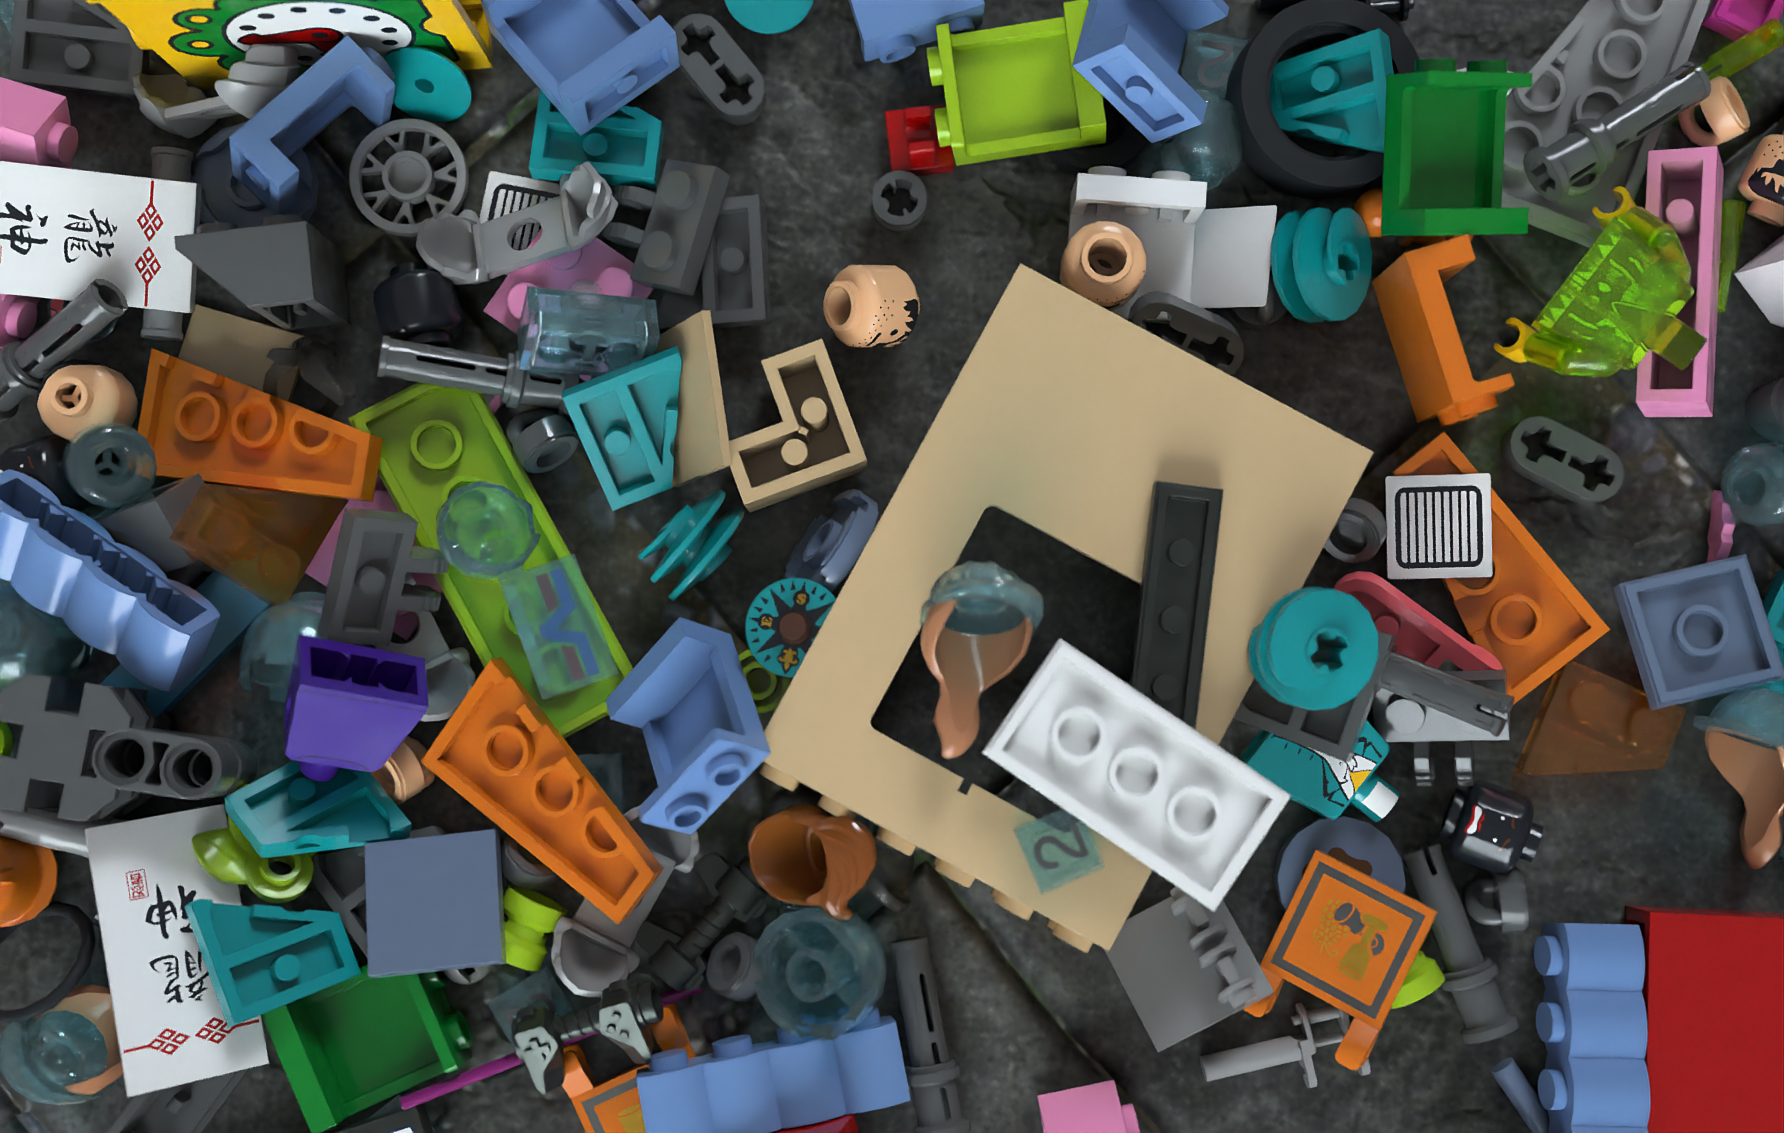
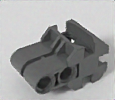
M27 673L0 691V721L23 725L17 758L0 755V809L27 812V808L60 807L58 818L76 821L126 817L157 795L180 799L228 796L242 785L251 784L257 773V760L253 751L245 743L235 739L171 729L172 718L167 711H163L156 718L146 703L148 690L99 685L97 681ZM210 758L213 763L211 779L207 772V764Z

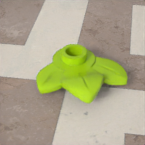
M244 784V785H242V786H241L240 788H238L236 791H238L239 789H241V788H243V787H245V786H247V785H249V784ZM229 815V828L206 831L192 837L193 852L209 875L225 884H248L254 894L267 902L282 903L294 900L301 896L311 883L314 873L312 858L318 852L261 858ZM273 861L284 862L291 866L292 871L286 875H278L270 870L269 864Z

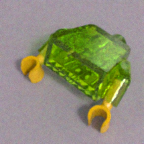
M1622 186L1615 187L1612 192L1621 204V207L1612 213H1603L1596 206L1592 209V213L1604 231L1531 326L1540 332L1535 331L1517 318H1509L1505 324L1520 332L1519 339L1511 347H1502L1494 343V350L1513 362L1523 363L1528 361L1561 375L1609 377L1620 369L1626 371L1634 369L1649 350H1652L1683 371L1703 348L1708 338L1676 317L1695 292L1688 284L1691 267L1676 230L1643 207L1636 206L1626 188Z

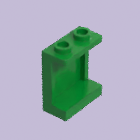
M1432 58L1415 60L1414 72L1387 75L1381 235L1528 234L1529 207L1501 208L1507 92L1510 89L1532 87V73H1508V60L1468 61L1466 71H1456V59Z
M368 965L360 968L361 974L261 1014L311 1133H321L338 1125L350 1115L444 1072L447 1074L453 1072L473 1058L469 1047L473 1046L470 1026L460 1010L452 1011L443 987L448 984L447 976L443 971L372 978L368 976Z

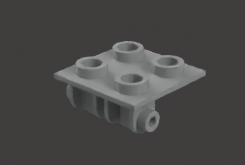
M1177 886L1170 891L1171 897L1128 918L1110 951L1104 949L1158 1053L1274 993L1223 899L1213 912Z

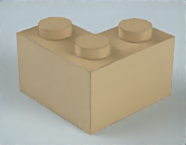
M819 339L762 360L764 371L783 422L729 441L732 458L730 468L743 504L749 513L868 470L864 450L823 340Z

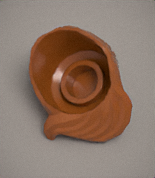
M804 804L788 806L764 819L754 827L748 842L751 870L758 883L769 894L786 903L807 906L820 905L828 916L836 920L845 921L851 918L852 911L848 907V901L864 887L877 860L875 839L866 825L849 816H832L822 808Z

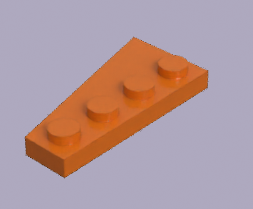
M151 348L131 473L172 480H180L199 473L204 483L373 502L383 439Z
M1444 431L1437 434L1390 472L1391 476L1479 474ZM1491 488L1493 575L1491 577L1441 578L1471 643L1488 650L1499 660L1503 670H1506L1508 695L1515 698V704L1602 637L1610 628Z
M503 658L491 659L420 762L616 924H620L628 919L664 868Z

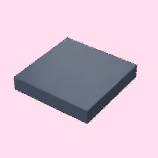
M1746 554L1632 580L1613 587L1651 711L1784 679V668Z
M496 829L364 844L369 977L383 978L506 963L500 833Z

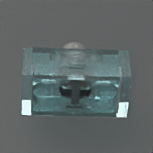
M585 278L574 281L567 290L527 286L517 330L519 369L601 376L654 355L660 339L656 300L604 295L601 287L595 281Z

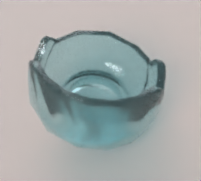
M477 481L455 489L442 505L436 517V537L443 557L460 573L469 577L491 580L514 573L531 556L540 539V534L536 533L531 504L516 497L505 486Z

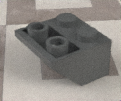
M273 215L263 218L262 226L239 229L233 223H205L197 227L196 234L174 236L175 249L249 308L286 331L295 332L351 325L344 252L311 224L303 221L301 217L296 215Z

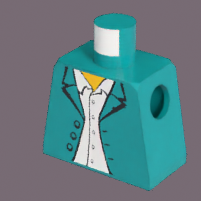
M1367 720L1350 762L1341 761L1262 729L1259 730L1238 757L1239 761L1291 795L1289 799L1322 817L1333 820L1338 818L1349 803H1351L1371 820L1378 822L1393 808L1400 795L1396 789L1374 773L1389 753L1390 747Z

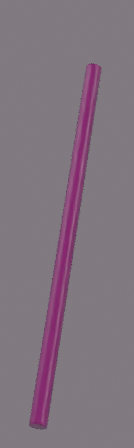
M700 986L694 991L684 989L682 992L672 989L660 994L662 1005L665 1007L702 991ZM599 1032L563 1042V1047ZM516 1052L401 1097L402 1108L407 1110L523 1062L519 1059Z

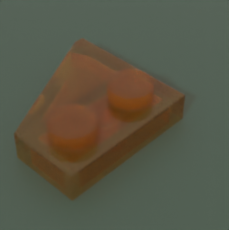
M203 483L169 540L270 606L284 608L345 503L338 498Z
M1571 660L1554 673L1514 771L1522 775H1551L1663 769L1687 710L1673 705L1651 711L1644 691Z

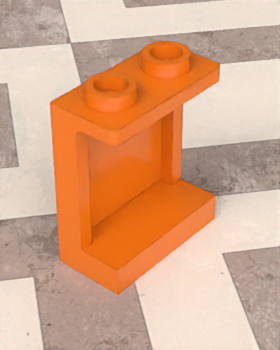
M1468 234L1405 252L1372 281L1416 421L1420 423L1438 417L1441 428L1470 420L1479 416L1478 413L1498 407L1496 395L1515 386L1511 373L1481 382L1473 379L1444 291L1443 284L1476 259Z

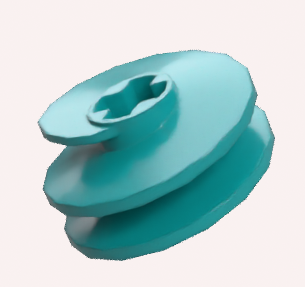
M1318 207L1308 211L1295 210L1287 212L1277 223L1271 242L1270 263L1273 281L1282 304L1294 318L1306 323L1323 322L1325 320H1345L1357 312L1366 297L1371 279L1372 250L1369 233L1361 215L1352 208L1342 207L1336 213H1333L1330 209Z
M720 488L691 507L686 504L656 534V537L646 548L636 556L643 560L664 546L669 549L650 577L654 584L681 565L685 564L687 566V569L668 596L672 602L700 580L706 579L733 551L727 542L743 519L745 511L737 506L709 524L727 494Z
M1307 587L1291 591L1271 605L1262 622L1252 629L1247 647L1250 671L1261 688L1282 703L1308 710L1336 708L1356 697L1371 679L1379 656L1378 631L1369 611L1349 594L1321 587ZM1316 637L1319 638V642H1318V643H1316V641H1315V638H1316ZM1312 654L1315 656L1314 660H1311L1310 656Z

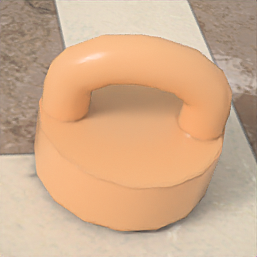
M1718 76L1710 80V96L1677 114L1683 133L1691 142L1701 147H1713L1727 142L1747 132L1748 127H1750V120L1745 105L1736 88L1726 77ZM1699 104L1713 130L1711 132L1703 130L1695 119L1694 109Z
M409 736L402 741L381 769L371 772L397 805L428 787L436 776L435 773L420 762L428 750L418 740Z

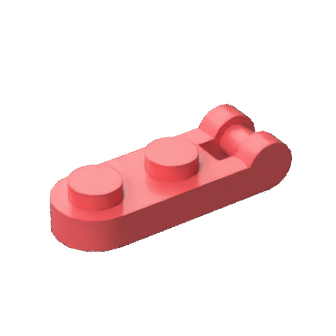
M1356 571L1346 574L1336 582L1333 589L1349 594L1369 611L1377 630L1397 637L1394 643L1397 646L1396 653L1436 669L1448 659L1459 667L1458 671L1503 670L1499 660L1488 650L1467 641L1382 577L1372 572Z

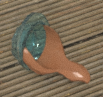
M970 560L964 565L945 571L935 581L929 599L921 607L920 624L923 626L921 635L923 656L930 671L941 684V696L933 721L941 739L942 756L947 759L963 754L976 739L980 722L978 700L981 693L1009 674L1021 661L1031 641L1032 632L1039 626L1043 617V595L1031 585L1026 584L1015 573L1000 567L993 561L976 562Z
M1750 687L1735 691L1723 698L1714 707L1709 717L1695 716L1693 725L1705 733L1704 743L1708 756L1719 773L1743 798L1745 813L1739 831L1741 851L1749 867L1757 870L1764 867L1772 859L1782 843L1780 817L1784 813V694L1767 688Z
M96 984L76 987L53 1009L29 1021L12 1022L8 1025L0 1037V1068L2 1074L14 1090L33 1102L52 1105L79 1104L102 1096L119 1080V1077L123 1075L110 988Z

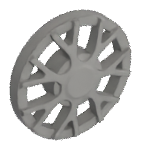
M398 119L377 127L362 140L351 161L349 182L353 199L368 220L388 233L412 237L418 236L421 222H415L412 210L413 204L427 200L434 216L432 218L437 219L442 213L456 215L467 195L469 172L461 149L443 129L424 120ZM407 132L425 133L421 154L414 151H406ZM400 133L398 142H394L390 138V136ZM432 136L440 140L433 146H431ZM383 140H386L396 151L386 161L385 165L381 164L370 154ZM448 147L453 155L454 162L440 170L434 171L429 160L438 152ZM367 158L373 163V167L364 168ZM457 170V178L450 176L452 172ZM382 175L385 189L364 193L362 176ZM437 181L456 185L450 201L432 195ZM392 197L403 203L393 222L378 215L383 206ZM377 199L376 203L371 208L367 201ZM443 206L444 208L438 212V207ZM405 218H408L409 224H402Z

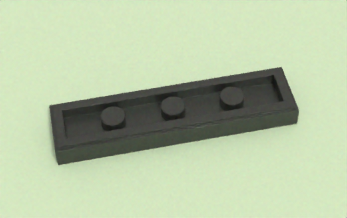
M1156 481L1153 483L1129 686L1196 730L1224 490Z

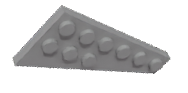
M1588 0L1527 72L1532 73V87L1513 89L1506 97L1501 208L1529 207L1528 224L1593 249L1605 231L1592 213V209L1596 206L1603 213H1612L1618 210L1621 204L1612 192L1618 186L1626 188L1633 201L1635 200L1647 169L1648 151L1654 150L1663 125L1621 149L1617 153L1612 166L1601 174L1590 172L1571 184L1568 194L1557 201H1549L1543 198L1533 188L1524 171V155L1536 146H1544L1546 148L1567 135L1568 127L1580 119L1593 118L1596 120L1602 115H1606L1623 102L1652 84L1664 79L1681 65L1685 64L1689 59L1711 0ZM1615 235L1620 240L1621 235Z

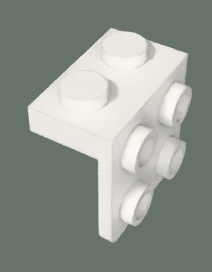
M1114 166L1092 167L1088 170V174H1077L1070 197L1068 242L1083 226L1097 221L1117 222L1130 228L1141 240L1147 256L1146 274L1136 294L1123 307L1111 312L1128 320L1129 311L1134 302L1146 293L1157 291L1169 293L1191 303L1195 223L1206 208L1207 182L1190 181L1189 174L1171 170L1155 172L1152 174V178L1126 176V170ZM1161 311L1156 319L1148 317L1143 319L1145 322L1169 324L1167 312Z

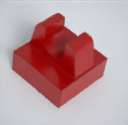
M946 104L885 111L891 172L902 170L911 172L916 176L954 171L952 146L940 147L935 119V109L944 108Z

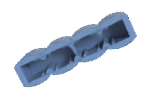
M11 469L0 473V578L10 581L16 592L37 609L63 618L69 629L90 646L116 655L121 665L145 684L169 692L196 674L200 669L220 618V614L215 606L196 590L177 581L167 579L161 568L144 554L131 547L114 542L108 531L94 519L77 510L62 506L55 494L39 481Z
M1543 922L1541 936L1536 939L1534 945V962L1539 974L1543 975L1545 984L1543 1002L1538 1005L1536 1011V1028L1540 1039L1545 1042L1548 1053L1545 1069L1540 1072L1538 1078L1539 1099L1542 1106L1547 1110L1550 1120L1547 1133H1648L1650 1084L1644 1060L1647 1049L1648 1024L1645 1002L1642 995L1645 975V952L1639 925Z
M876 1007L864 1008L840 1015L842 1025L829 1029L816 1030L814 1021H804L778 1028L776 1030L778 1039L764 1043L752 1044L751 1035H738L713 1042V1053L688 1058L686 1049H673L653 1054L648 1064L649 1067L638 1069L636 1073L646 1133H770L784 1128L810 1125L846 1114L882 1109L910 1101V1092L896 1021L891 1015L880 1017L879 1010Z

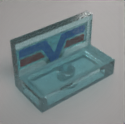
M575 554L527 571L521 566L497 575L544 701L619 674Z

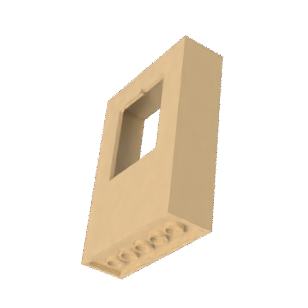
M1020 263L766 727L764 733L771 753L764 759V764L759 773L793 792L799 787L800 783L823 794L817 805L836 817L849 816L855 819L857 814L880 825L876 832V837L909 856L912 855L916 846L936 856L933 862L936 865V871L967 888L971 887L975 878L993 887L990 895L994 897L993 901L1025 920L1029 921L1033 911H1037L1050 919L1047 926L1053 930L1052 934L1079 950L1088 953L1092 944L1095 943L1110 951L1152 872L1151 868L1079 819H1077L1076 824L1090 855L1081 858L1072 857L1053 843H1045L1041 847L1043 859L1047 862L1057 860L1059 867L1055 869L1043 868L1035 859L1034 846L1036 842L1044 836H1054L1071 849L1081 851L1072 829L1067 832L1059 831L973 783L965 795L958 791L964 778L876 731L871 725L872 716L924 623L929 608L933 606L986 508L991 506L997 507L1141 585L1152 488L1154 482L1161 481L1224 490L1195 730L1218 746L1254 679L1250 671L1247 650L1252 629L1262 622L1271 605L1288 592L1299 590L1303 587L1367 466L1373 451Z

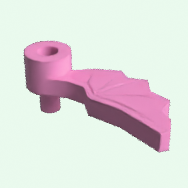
M1713 490L1711 493V515L1707 537L1709 552L1706 563L1728 558L1733 545L1732 535L1735 528L1733 504H1729L1728 495L1725 491Z

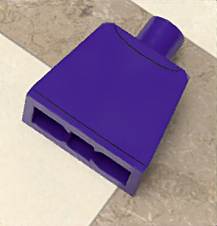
M300 635L296 643L284 708V754L291 760L299 761V768L306 777L320 782L333 779L340 767L366 772L381 769L424 716L429 707L425 658Z

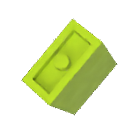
M1089 0L1064 2V17L959 34H951L948 23L936 25L938 46L927 48V58L932 86L944 85L946 107L935 109V119L940 147L952 146L956 166L1106 143V117L1103 96L1072 66Z

